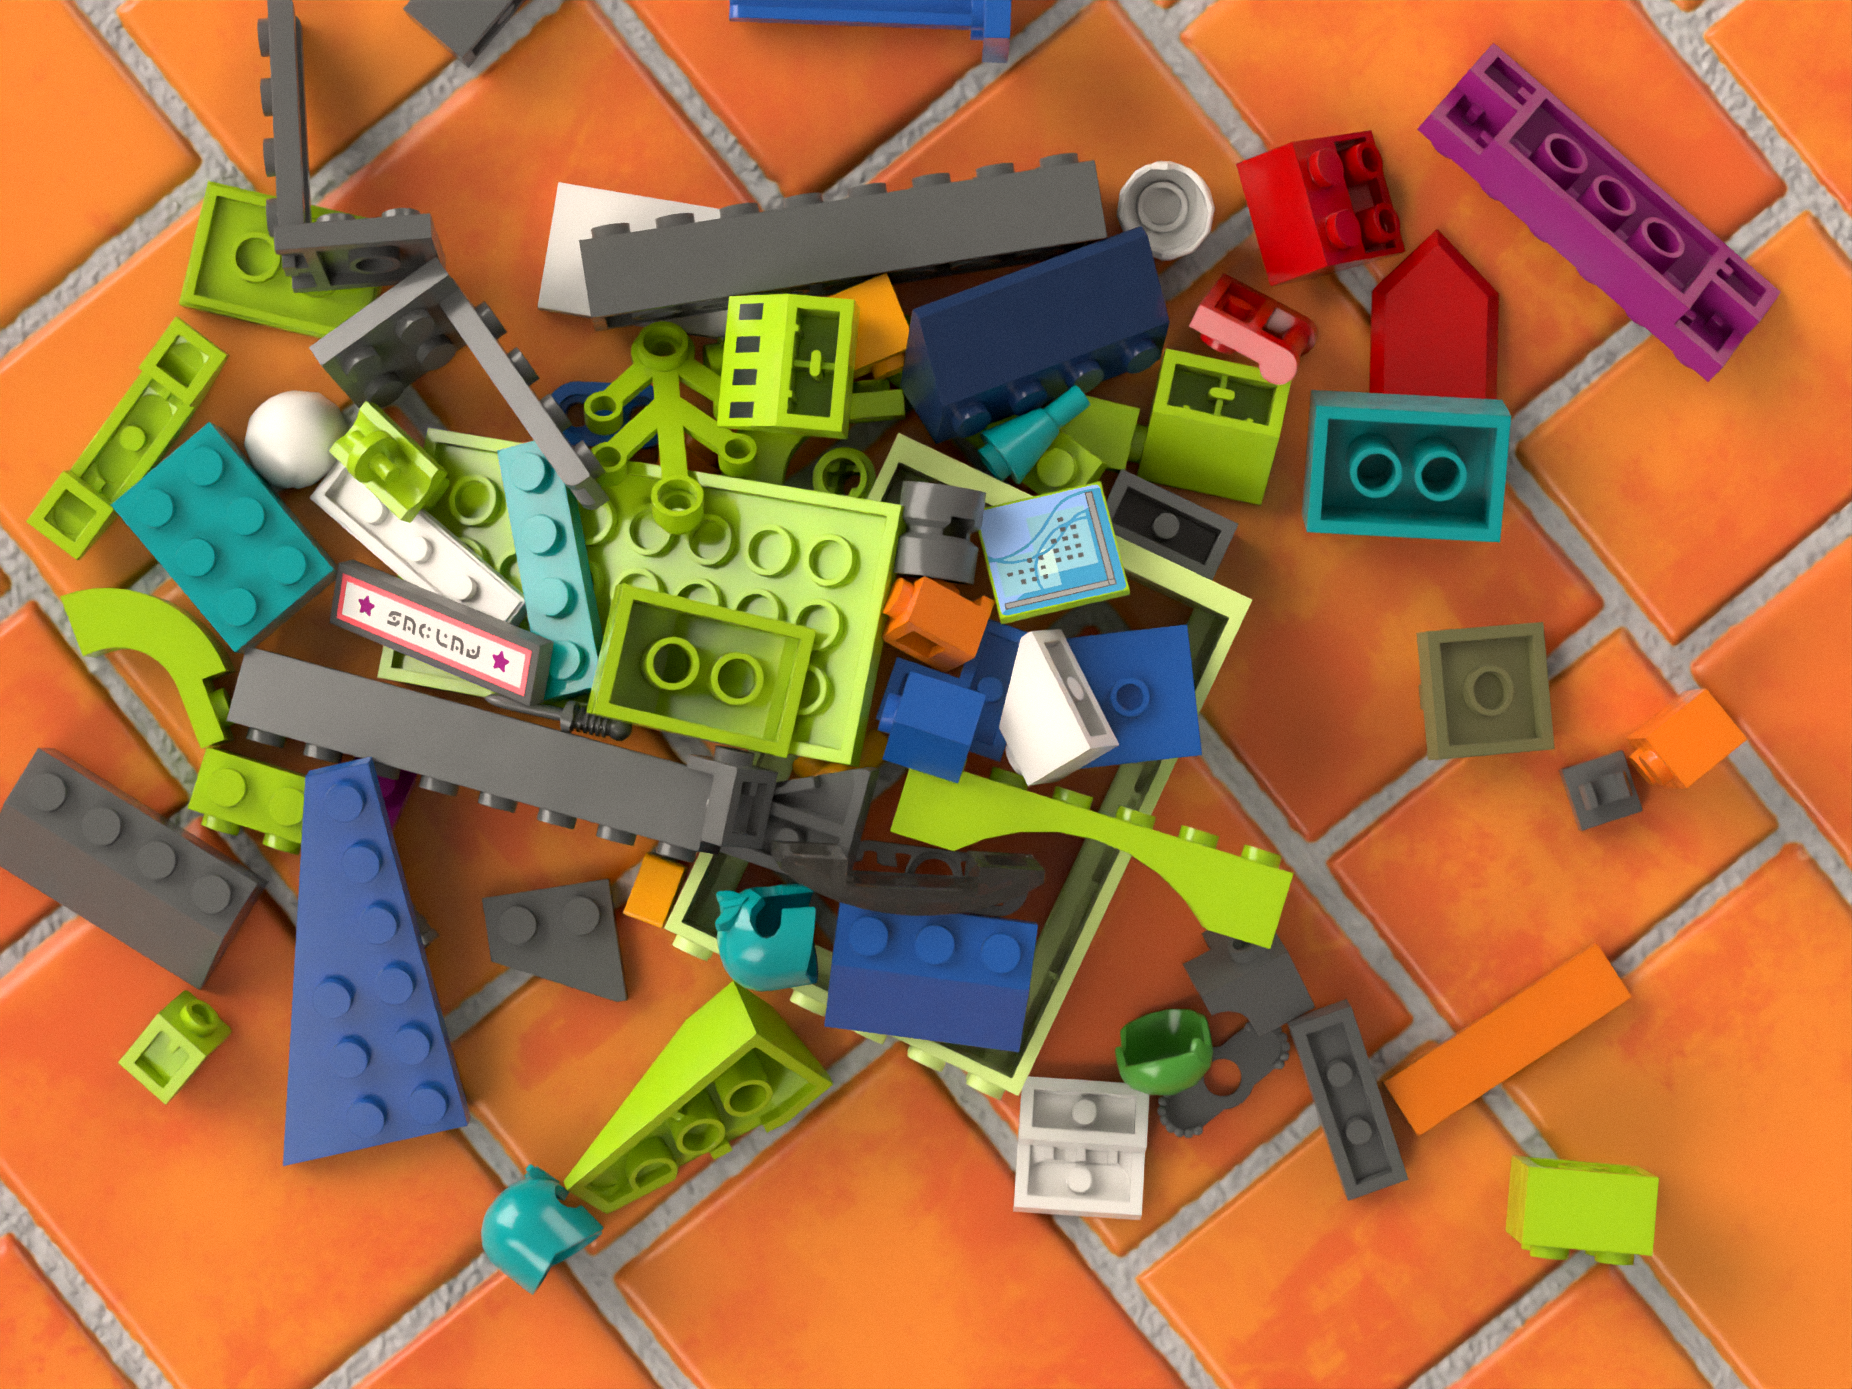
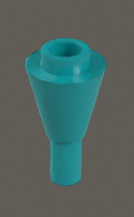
M1074 385L1044 409L1037 408L980 432V437L985 446L979 449L977 453L996 479L1003 481L1009 476L1019 485L1058 436L1059 429L1091 404L1081 389Z

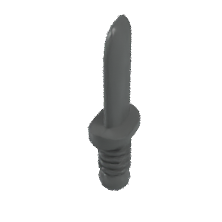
M497 693L485 697L487 702L503 709L560 721L561 732L568 734L576 729L577 732L583 730L585 734L589 732V735L595 733L598 737L601 734L603 738L610 736L616 741H622L627 739L632 732V724L586 714V707L582 706L580 709L579 702L569 700L564 708L544 703L529 707Z

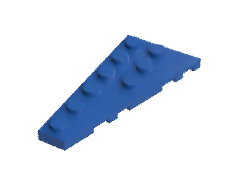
M372 756L309 770L305 777L283 1166L468 1126L471 1118Z

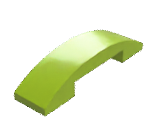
M175 317L138 367L142 370L140 375L72 468L60 474L26 522L73 558L80 560L118 517L119 514L111 504L160 463L207 395L230 355L180 317Z

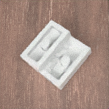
M1028 1076L1021 1090L1013 1212L1140 1220L1143 1203L1145 1151L1147 1148L1149 1095L1130 1088L1127 1083Z

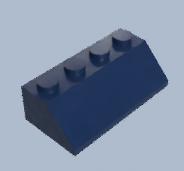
M1142 226L913 309L900 387L935 444L957 436L961 438L971 437L991 423L1012 415L1021 416L1042 407L1044 403L1057 399L1074 385L1078 386L1083 393H1087L1102 381L1126 372L1130 374L1140 373L1160 360L1170 321L1147 233Z

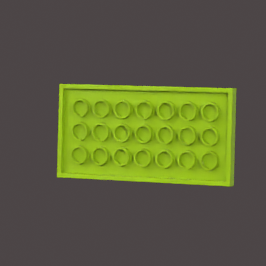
M428 428L424 450L448 472L446 477L450 480V485L436 505L426 511L523 593L497 454L498 450L523 443ZM630 460L627 461L628 473L623 482L612 487L601 486L609 497V501L597 509L588 510L577 500L603 637L615 586L623 583L816 629L788 754L859 767L884 642L882 633L889 617L882 611L891 586L896 581L897 573H893L898 540L899 536L906 531L907 526L902 518L903 505L688 470V476L695 479L703 489L704 515L700 523L691 531L676 535L663 530L652 517L651 491L653 486L662 479L661 466ZM604 461L600 463L602 467L606 468L614 467L615 465H617V463L613 461ZM681 508L672 509V511H682V510H684V509H681ZM526 615L518 627L530 632L528 616ZM383 645L377 678L481 698L496 693ZM590 693L554 703L544 701V704L564 708L569 700L579 702L580 709L583 706L587 710Z

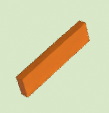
M1593 943L1381 1082L1414 1133L1419 1137L1623 1004L1632 996L1599 945Z

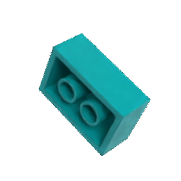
M1311 390L1301 513L1306 531L1312 533L1500 542L1511 427V414L1504 401Z
M211 422L203 426L111 504L114 510L235 653L245 654L246 646L253 648L258 646L336 580L338 565L270 484L255 471L251 462L221 427Z

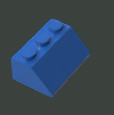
M841 896L824 1027L1019 1052L1029 996L1038 924L1034 921Z

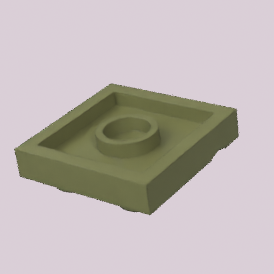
M1543 622L1416 633L1421 684L1418 686L1420 708L1424 712L1428 760L1555 749Z

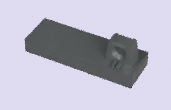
M1345 999L1302 1014L1287 1022L1343 1192L1348 1201L1409 1180L1352 1007L1348 1000Z

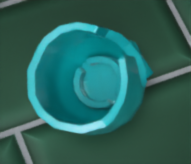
M781 884L770 887H752L740 893L730 890L718 891L716 893L721 915L715 922L717 945L723 967L732 980L744 988L760 992L817 983L818 962L813 939L816 909L815 907H809L816 884Z
M529 1164L526 1168L527 1173L524 1175L525 1179L511 1184L502 1191L487 1209L481 1228L482 1248L489 1260L505 1275L531 1295H534L551 1267L561 1263L591 1244L602 1234L601 1230L604 1227L582 1205L573 1208L561 1204L558 1199L565 1201L569 1191L559 1184L560 1181L540 1167H534Z

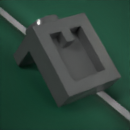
M716 746L714 756L689 754L687 768L714 775L711 794L705 806V822L701 841L724 847L762 849L778 772L753 765L755 754L736 748Z

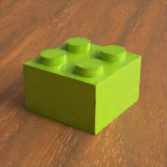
M1512 1155L1505 1231L1521 1243V1249L1529 1250L1530 1256L1568 1260L1569 1250L1577 1249L1585 1250L1586 1255L1595 1256L1594 1261L1599 1263L1634 1265V1254L1653 1256L1659 1177L1639 1166Z

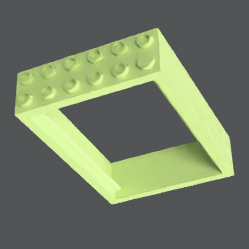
M898 433L867 499L900 505L903 481L943 484L982 491L986 493L984 508L1033 496ZM1115 535L1127 578L1193 608L1186 625L1188 626L1197 713L1199 715L1252 599ZM748 750V752L755 754L753 765L778 772L776 782L789 779L793 770V762L799 757L788 754L787 758ZM1178 758L1120 764L1098 813L1115 818L1118 806H1123L1151 815ZM1085 838L1035 944L1029 996L1019 1052L892 1036L910 1045L907 1056L939 1072L943 1071L946 1063L952 1064L968 1072L965 1078L967 1085L998 1100H1001L1005 1090L1019 1096L1132 856L1095 839ZM720 851L718 855L699 853L664 929L677 934L672 944L673 946L705 961L711 958L713 952L720 955L715 922L721 915L716 893L725 890L735 892L749 863L748 861ZM815 944L818 962V981L815 984L792 987L791 989L794 991L790 1001L825 1017L833 952ZM854 1031L880 1044H884L887 1035Z

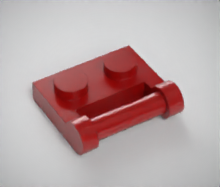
M1225 273L1221 275L1200 303L1189 327L1201 332L1200 338L1211 348L1225 354H1234L1237 351L1258 362L1263 378L1275 385L1286 384L1293 379L1300 367V356L1309 353L1318 338L1317 327L1310 318ZM1267 329L1278 336L1275 337L1264 330Z

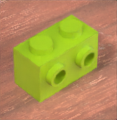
M207 747L187 809L204 814L201 822L202 826L238 836L241 826L265 833L263 845L299 855L302 841L306 774L219 747Z

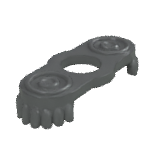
M1247 1022L1241 1030L1221 1046H1214L1212 1062L1217 1059H1227L1233 1061L1238 1066L1241 1072L1239 1087L1229 1095L1218 1096L1207 1089L1203 1076L1197 1085L1181 1093L1163 1095L1158 1100L1160 1106L1157 1109L1158 1114L1161 1116L1160 1122L1162 1125H1166V1130L1170 1133L1174 1132L1177 1137L1184 1135L1186 1138H1191L1194 1134H1202L1204 1125L1224 1109H1230L1243 1103L1250 1095L1256 1083L1272 1070L1282 1069L1285 1066L1284 1061L1289 1058L1287 1051L1290 1050L1286 1033L1282 1032L1281 1027H1278L1258 1037L1250 1022Z

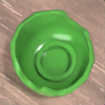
M1166 1009L1146 1014L1127 1023L1120 1031L1121 1046L1115 1048L1117 1066L1123 1081L1130 1088L1148 1095H1176L1197 1085L1211 1067L1213 1060V1046L1207 1018L1192 1009Z

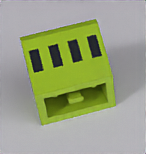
M796 294L729 296L717 427L848 439L860 308L856 301L853 299Z

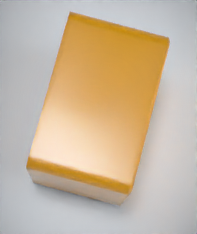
M646 852L623 914L653 926L664 928L678 898L688 866L654 853Z

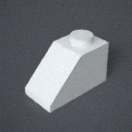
M1062 630L1031 631L1021 637L999 729L1007 743L1006 756L1010 765L1017 774L1024 777L1028 786L1058 782L1117 747L1119 743Z

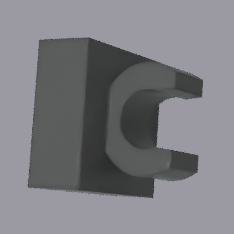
M1623 750L1559 770L1578 830L1580 831L1643 811Z

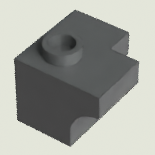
M1207 930L1201 934L1210 950L1183 964L1211 1016L1226 1011L1243 1014L1249 1020L1258 1037L1315 1008L1287 949L1276 932L1271 948L1268 949Z

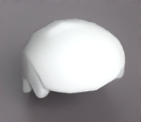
M1156 161L1134 171L1122 187L1119 194L1117 218L1123 232L1142 226L1148 235L1153 257L1161 261H1171L1197 250L1211 232L1215 206L1210 188L1194 170L1172 161Z
M292 390L269 398L255 410L249 418L244 446L255 471L271 485L287 489L292 487L300 489L317 483L328 474L337 462V459L329 452V449L349 429L339 407L319 392Z

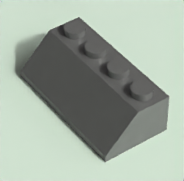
M55 748L37 749L5 800L0 812V866L199 990L203 989L269 882Z

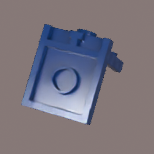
M730 0L729 21L971 30L970 40L983 41L982 62L1008 63L1011 0Z

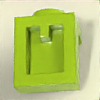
M184 990L155 1016L118 1063L166 1105L180 1092L208 1056L227 1039L232 1030L218 1017L216 1011L209 1004L198 1000L192 993Z

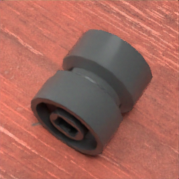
M903 481L900 505L904 506L902 518L907 526L906 532L899 536L893 573L918 579L926 576L949 583L973 585L979 548L970 541V536L981 530L986 493L950 485Z

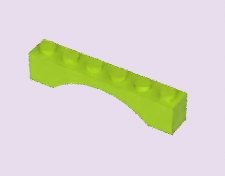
M967 758L959 783L909 768L890 832L951 851L958 850L983 839L1018 832H1060L1095 839L1130 854L1158 873L1185 900L1195 917L1206 930L1264 948H1271L1294 874L1278 869L1282 859L1281 855L1244 844L1241 857L1217 850L1216 846L1219 836L1181 825L1179 835L1175 837L1153 830L1156 817L1118 806L1115 818L1090 810L1093 797L1058 786L1055 787L1052 798L1027 791L1028 785L1022 775L997 767L992 768L989 779L965 772Z

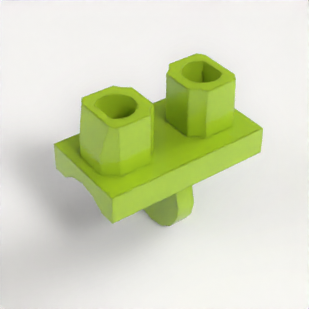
M365 401L359 409L357 419L352 428L343 437L335 441L329 449V452L347 468V471L357 481L368 488L400 520L408 523L413 521L421 509H432L450 485V480L446 477L448 472L377 404Z

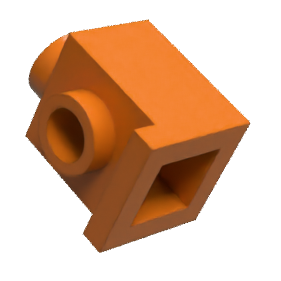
M924 576L913 583L899 578L892 584L882 611L889 616L882 633V638L885 642L940 672L946 673L975 658L995 601L984 595L971 602L960 596V591L954 585L937 578Z

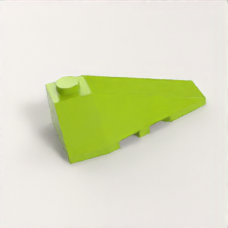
M733 980L685 1020L563 1182L566 1190L602 1212L609 1214L674 1181L678 1174V1167L710 1152L715 1160L733 1151L729 1141L752 1129L763 1125L768 1133L786 1124L834 1085L827 1071L770 1004Z

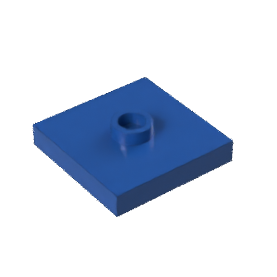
M1187 625L1066 638L1119 743L1117 747L1080 769L1202 755Z

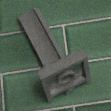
M267 0L268 18L258 19L257 30L261 56L270 57L271 78H261L260 93L264 116H273L274 138H264L263 156L267 177L276 176L277 198L266 200V218L269 236L271 238L274 237L275 252L277 255H282V267L286 276L292 277L293 292L303 293L396 285L435 256L446 270L445 254L430 213L421 214L418 210L411 208H394L383 212L381 217L356 219L354 216L345 213H330L318 217L317 222L312 223L303 29L299 18L295 16V7L292 0Z
M436 256L309 347L320 365L360 409L365 401L375 403L380 408L390 405L401 396L406 387L428 371L436 370L446 365L454 357L456 351L467 344L556 473L573 492L581 505L588 510H594L610 500L596 480L606 472L583 440L573 447L564 435L563 431L572 426L566 414L550 393L540 400L530 387L531 384L540 379L518 347L507 353L497 340L507 333L504 326L485 301L477 307L470 302Z

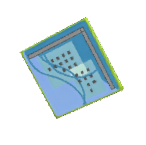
M1101 481L984 508L982 527L978 533L1001 624L1130 595Z

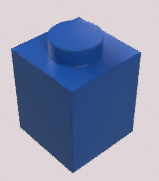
M910 671L902 696L889 692L878 730L890 734L882 760L959 783L986 694Z

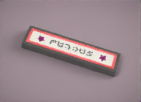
M352 559L338 563L329 623L529 707L544 703L553 641Z

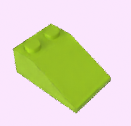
M624 583L616 585L586 714L787 758L816 629Z

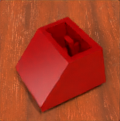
M1372 130L1293 141L1236 164L1270 287L1318 278L1406 252L1400 233V220L1393 208L1383 172V160L1376 147Z

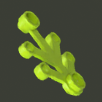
M660 321L644 327L634 340L631 347V360L633 364L604 391L595 392L587 397L584 402V419L586 427L594 434L610 435L615 433L623 424V407L653 383L654 400L608 442L599 443L591 449L599 463L604 461L617 463L614 467H603L606 472L596 480L600 486L604 487L616 486L623 482L628 473L627 461L658 434L662 479L653 486L651 491L652 517L666 532L680 535L691 531L700 523L704 515L703 489L695 479L688 476L684 432L718 454L720 470L733 478L746 477L754 472L757 467V445L746 434L734 433L727 428L717 427L716 420L718 416L721 376L695 360L694 343L682 327L672 322ZM679 381L713 401V414L716 420L680 397ZM600 410H609L613 412L608 416H598L594 414L595 412ZM734 452H741L747 456L741 459H734L728 455ZM675 508L684 509L682 511H672Z

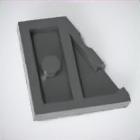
M870 766L776 782L762 849L721 846L720 852L811 884H816L837 893L847 890L880 769Z
M610 878L482 898L492 962L616 1002L628 1000Z

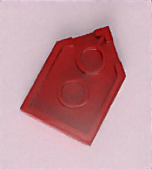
M1438 229L1371 291L1369 393L1497 400L1499 293Z

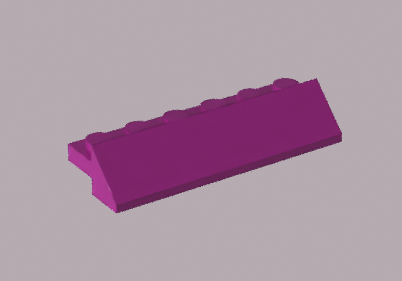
M1495 43L1485 51L1417 129L1431 141L1433 147L1441 155L1452 159L1475 179L1489 197L1505 205L1528 225L1529 230L1535 237L1551 245L1576 267L1578 273L1586 281L1597 285L1625 310L1627 316L1634 323L1650 331L1673 351L1674 356L1680 363L1696 371L1707 382L1724 367L1744 337L1762 320L1781 293Z

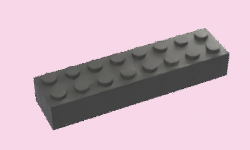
M1064 153L1041 158L1039 160L1040 167L1028 171L1015 172L1014 163H1000L977 168L975 170L976 177L970 180L951 182L950 173H935L913 178V187L893 192H887L886 183H871L849 188V197L835 201L823 202L822 193H807L785 198V207L777 210L759 212L758 203H742L719 209L720 218L695 222L694 213H678L656 218L655 229L631 232L629 223H614L594 227L591 229V239L579 240L591 319L595 331L726 311L728 310L729 296L796 294L820 297L839 293L887 273L891 284L896 285L1043 262L1107 238L1095 160L1079 162L1077 153Z

